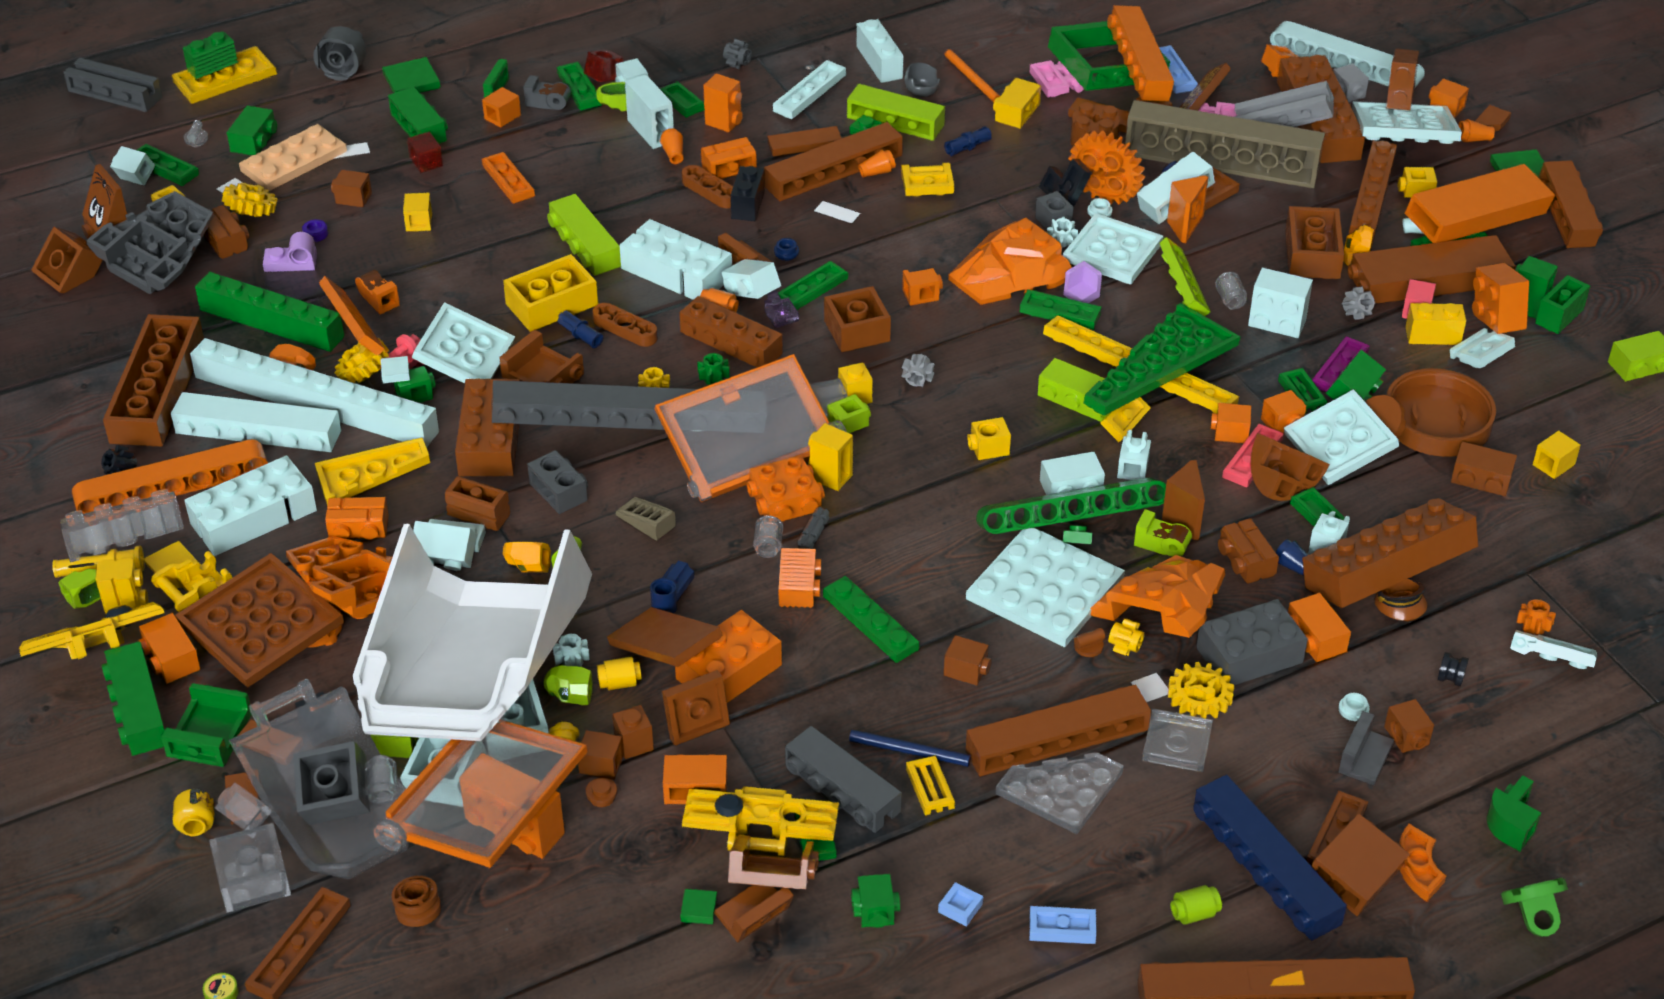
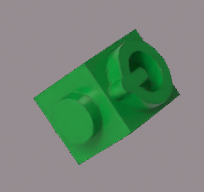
M890 874L858 876V888H851L853 917H860L862 927L880 928L894 925V912L900 911L899 892H893Z

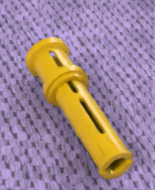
M135 546L131 550L118 551L116 548L111 549L107 554L62 560L56 559L53 560V573L55 578L67 576L74 571L97 570V563L100 560L114 559V561H117L120 558H132L136 569L144 571V553L141 546ZM94 563L93 566L72 567L73 565Z

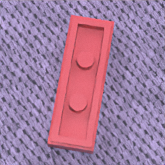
M1258 424L1223 470L1222 478L1248 487L1253 481L1251 453L1257 433L1280 443L1283 439V433Z

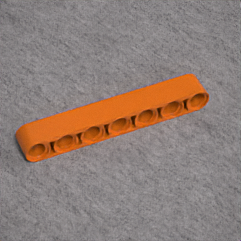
M246 440L84 480L73 486L72 496L78 515L85 518L95 517L214 487L268 464L263 446L258 440Z

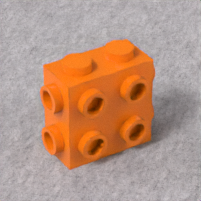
M802 455L749 469L750 481L746 482L747 491L750 497L756 499L758 512L760 515L765 516L769 525L814 513L817 507L822 508L821 499L825 497L823 486L820 482H816L811 465L806 464Z

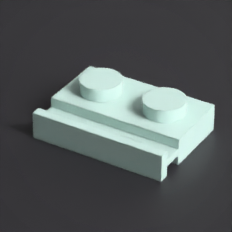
M1483 328L1450 349V358L1455 359L1458 357L1460 362L1469 364L1474 368H1482L1514 348L1515 338L1502 333L1497 334L1495 331L1488 333V329Z

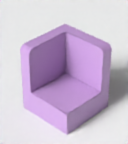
M1085 261L1067 270L1065 274L1064 296L1068 299L1088 304L1099 298L1102 273Z

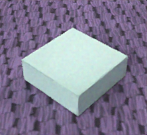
M408 356L381 359L383 383L410 380Z

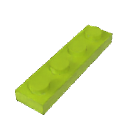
M1166 237L1159 243L1163 251L1161 255L1170 267L1168 270L1170 275L1177 282L1175 287L1184 298L1182 303L1201 315L1206 316L1210 313V309L1182 248Z

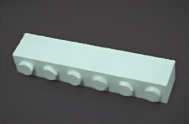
M182 392L171 412L176 434L233 441L253 439L266 445L332 452L341 432L339 415L336 410Z

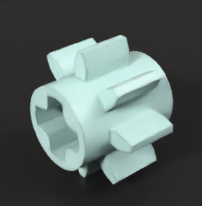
M1065 217L1052 220V225L1047 228V233L1059 241L1062 248L1070 245L1073 239L1077 237L1078 230L1074 229V221L1070 222Z
M577 634L561 636L559 644L556 643L553 647L556 665L582 667L583 660H590L587 639L581 640Z

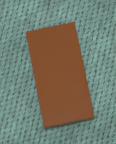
M650 607L607 636L610 646L679 667L716 642L723 635L718 626Z

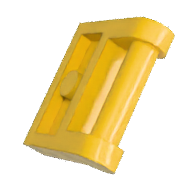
M950 163L917 167L901 165V177L906 196L954 194V181Z

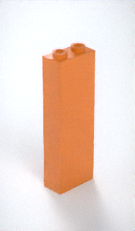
M1525 164L1413 194L1405 214L1432 243L1446 242L1546 214L1555 194Z

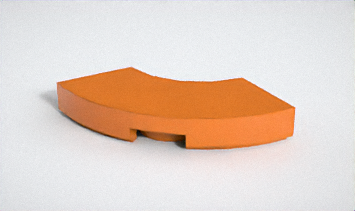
M1408 824L1401 835L1399 844L1410 856L1400 869V872L1408 886L1419 897L1428 902L1445 883L1446 875L1436 867L1432 859V850L1436 840L1413 825Z

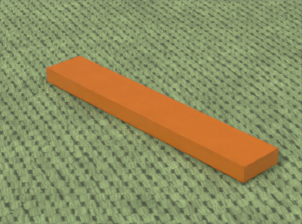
M324 276L319 285L357 341L379 356L385 349L346 292Z

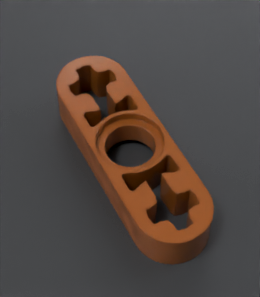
M689 165L682 169V183L684 186L721 208H731L730 195L733 189L732 185L697 165Z
M600 303L593 308V322L596 326L639 346L647 347L657 342V327L655 324L610 303ZM622 323H630L631 325H629V326H620L619 324H622Z

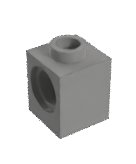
M1350 64L1333 70L1348 102L1366 97L1369 78L1358 67Z

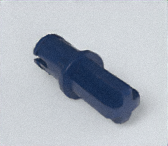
M567 310L558 315V323L572 332L574 338H580L594 349L600 346L603 341V335L591 328L586 320H580Z

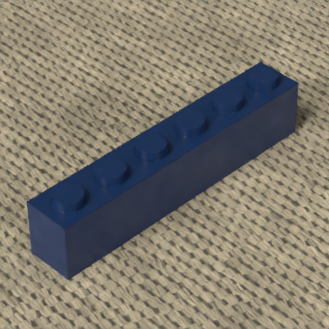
M1227 774L1196 789L1193 810L1198 819L1204 821L1210 827L1216 839L1227 846L1235 860L1239 864L1244 865L1252 874L1256 884L1262 886L1269 893L1275 905L1286 912L1299 931L1303 932L1313 941L1343 924L1347 906L1344 901Z

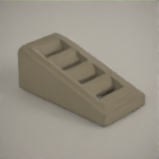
M637 497L632 498L616 511V516L656 541L676 526L675 512Z

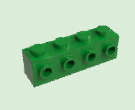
M141 642L104 651L107 663L101 664L106 682L112 680V684L107 685L111 703L116 701L118 705L112 706L116 723H123V727L118 728L122 746L129 744L132 756L163 748L161 736L164 732V726Z

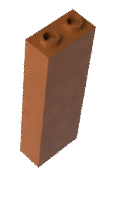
M1492 235L1354 253L1351 264L1348 266V275L1350 279H1353L1356 287H1363L1364 292L1371 291L1374 302L1377 304L1405 300L1410 279L1436 284L1433 296L1475 291L1473 280L1476 277V267L1506 263L1515 270L1516 266L1498 237Z

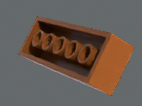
M1313 55L1280 59L1277 83L1281 92L1327 81L1334 96L1333 118L1297 126L1301 129L1325 133L1320 163L1361 160L1365 136L1360 131V125L1326 56Z
M147 315L103 418L109 444L163 447L173 422L171 412L181 393L185 392L193 372L190 353L204 339L200 317Z
M1431 499L1426 504L1408 509L1401 515L1386 519L1376 526L1363 529L1358 534L1340 539L1333 545L1317 549L1314 553L1303 557L1305 588L1315 594L1321 593L1326 600L1340 608H1344L1478 547L1476 516L1442 499Z

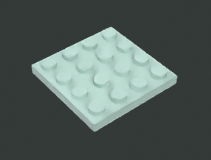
M1357 101L1352 103L1353 113L1360 125V131L1363 136H1366V139L1380 140V137H1389L1393 141H1404L1405 138H1410L1422 143L1429 142L1430 139L1439 140L1440 143L1444 144L1461 141L1462 131L1448 106L1412 104L1410 110L1386 108L1387 103Z
M1034 527L1022 529L966 591V599L1050 641L1066 647L1092 617V609L1090 608L1124 578L1125 570Z

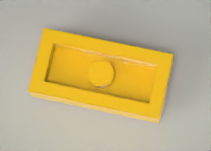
M1139 397L1107 414L1100 424L1120 442L1127 435L1128 430H1132L1150 410V406Z

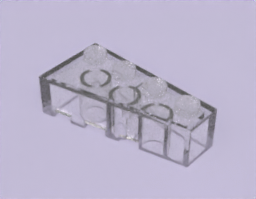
M168 489L152 492L149 498L140 500L139 496L122 500L123 504L112 507L111 503L94 507L93 512L83 514L82 510L65 514V518L60 519L70 563L80 560L79 554L84 552L88 554L93 553V555L104 553L114 543L116 546L124 547L139 540L138 536L144 535V539H151L184 529L175 493L168 492Z

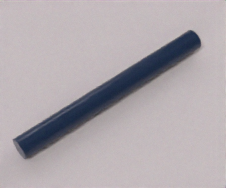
M853 729L850 732V742L925 758L936 756L938 761L969 767L971 755Z

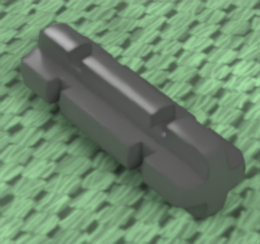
M821 507L815 509L812 514L813 516L802 532L803 534L797 541L798 549H812L814 547V543L818 540L825 527L824 525L829 520L828 509Z

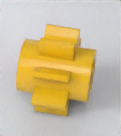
M650 367L643 374L638 375V387L669 388L670 375H663V371L660 368Z
M1125 618L1122 624L1114 623L1108 639L1109 643L1115 645L1113 648L1114 652L1129 656L1130 651L1136 653L1139 651L1145 634L1143 631L1138 630L1140 623Z

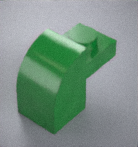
M1523 775L1515 785L1510 783L1504 792L1498 788L1494 790L1487 813V825L1492 834L1519 852L1535 834L1541 812L1526 804L1534 781Z

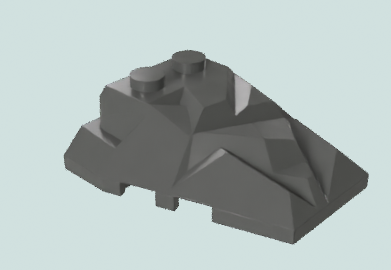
M175 191L147 204L148 210L136 216L131 212L125 215V221L115 226L111 222L104 225L86 240L87 245L96 256L106 262V266L111 273L149 294L155 290L165 289L183 273L214 217L212 211Z

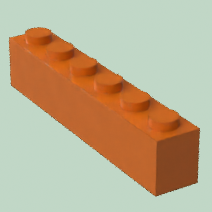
M1114 5L1112 14L1108 16L1107 24L1113 33V39L1116 40L1119 53L1124 58V64L1127 65L1130 78L1134 81L1135 90L1138 91L1142 101H1169L1174 79L1140 6Z

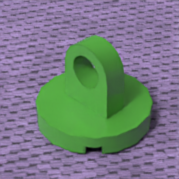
M1558 878L1503 891L1501 897L1504 905L1519 902L1527 929L1533 935L1545 937L1554 934L1560 925V915L1554 893L1566 891L1568 887L1565 879ZM1538 911H1545L1550 916V926L1545 930L1538 928L1534 922L1535 914Z

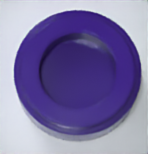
M310 220L302 226V231L310 234L314 242L321 241L328 236L327 224L322 220Z

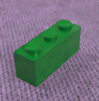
M415 87L388 95L392 117L421 150L447 141L446 131L448 126L446 120L437 114L433 105L430 106L425 96L420 94Z

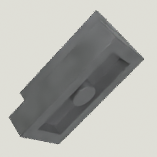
M1362 711L1343 751L1338 773L1374 785L1392 748L1394 739L1372 732L1374 715Z

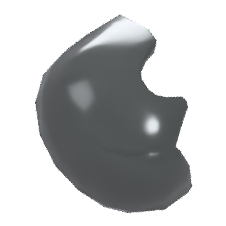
M917 62L910 64L905 74L907 89L912 94L920 97L933 95L940 83V78L937 79V70L926 63Z

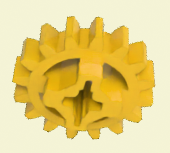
M238 183L237 186L230 184L229 187L225 186L222 196V202H224L225 206H230V210H235L240 215L245 214L254 217H262V214L270 216V213H275L278 200L275 198V194L269 193V190H264V187L246 183Z
M378 338L385 348L378 356L358 342L353 348L343 353V358L338 360L340 364L335 366L336 371L334 373L339 379L352 383L356 381L361 383L381 369V359L389 357L387 353L389 349Z
M1196 662L1193 668L1186 663L1184 664L1183 671L1175 669L1174 676H1170L1168 697L1172 698L1171 705L1172 707L1180 706V714L1186 711L1190 712L1191 719L1196 714L1201 715L1202 720H1206L1208 714L1218 718L1219 711L1226 713L1228 705H1232L1234 684H1230L1231 677L1229 675L1222 676V668H1218L1215 671L1212 670V664L1210 663L1206 667H1201V664Z

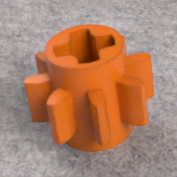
M1534 599L1530 600L1528 604L1523 603L1521 605L1516 622L1523 624L1522 629L1526 633L1536 636L1538 634L1543 635L1545 631L1551 632L1556 613L1549 612L1550 606L1545 601Z

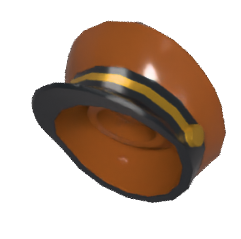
M1408 578L1377 592L1375 605L1381 613L1390 618L1406 622L1421 617L1427 610V601L1423 595L1425 586L1412 578Z

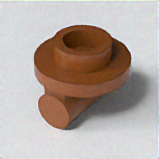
M1099 628L1075 637V651L1085 657L1099 655L1104 647L1103 639H1105V633L1103 629Z

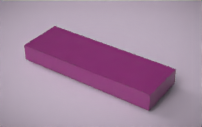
M1345 337L1312 381L1319 390L1327 392L1360 350L1368 354L1370 345Z

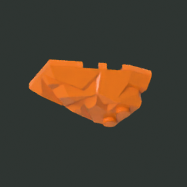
M1025 217L990 233L948 275V280L980 305L1009 299L1011 298V293L1024 290L1026 294L1028 289L1033 290L1034 287L1046 285L1047 289L1056 288L1065 283L1066 271L1072 267L1068 259L1061 255L1062 246L1060 242Z
M331 536L286 551L288 561L315 594L355 619H363L368 617L369 614L374 613L393 556L386 555V548L376 547V553L367 549L364 550L363 543Z
M1175 555L1152 568L1147 567L1131 576L1124 577L1090 608L1092 609L1091 616L1115 621L1130 606L1161 612L1165 633L1189 638L1205 623L1207 619L1206 609L1211 608L1213 605L1212 595L1218 593L1225 577V569L1213 563L1207 565L1200 560L1193 561Z

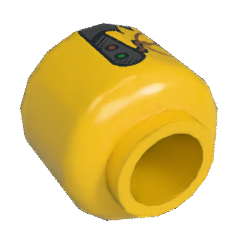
M200 789L185 790L177 795L173 802V825L178 831L188 836H198L207 832L213 826L215 801L212 795Z

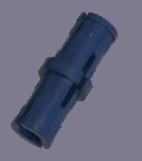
M986 126L973 132H964L960 137L945 142V151L948 155L953 156L967 149L969 151L973 150L978 144L990 141L992 134Z

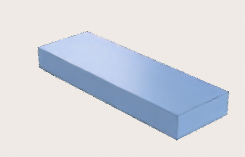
M1172 46L1159 47L1160 51L1171 61L1169 71L1174 79L1172 88L1174 93L1193 91L1197 86V82Z

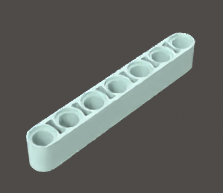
M1291 21L1282 22L1270 36L1272 45L1286 46L1299 57L1325 55L1330 66L1335 69L1354 64L1369 80L1389 86L1394 55ZM1419 64L1415 88L1425 75L1423 67Z

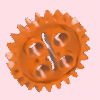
M1095 130L1090 135L1085 133L1082 138L1078 139L1074 144L1075 146L1070 150L1072 154L1068 159L1070 161L1072 158L1080 159L1092 172L1083 190L1084 193L1090 191L1092 192V199L1097 195L1099 198L1107 199L1110 205L1114 201L1118 205L1123 200L1127 203L1131 197L1134 198L1143 186L1142 181L1145 179V176L1141 173L1145 170V167L1139 166L1142 158H1135L1134 155L1137 153V150L1130 151V142L1124 145L1122 143V136L1116 140L1114 139L1113 132L1106 136L1104 130L1099 134Z

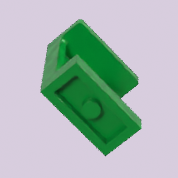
M192 683L189 687L191 701L176 729L166 728L161 736L166 756L224 767L235 747L234 739L246 726L252 715L249 696L247 693L239 690Z

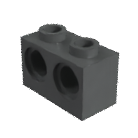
M556 450L527 464L530 485L558 514L588 501L586 490L588 482L582 473H578L572 467L570 461L567 458H563Z

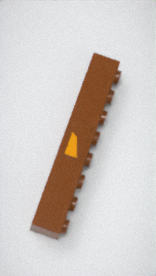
M1392 956L1382 958L1351 957L1348 959L1317 958L1315 960L1284 959L1278 961L1255 959L1239 962L1220 960L1200 963L1193 961L1183 963L1152 962L1140 964L1138 977L1140 999H1413L1415 993L1407 957Z

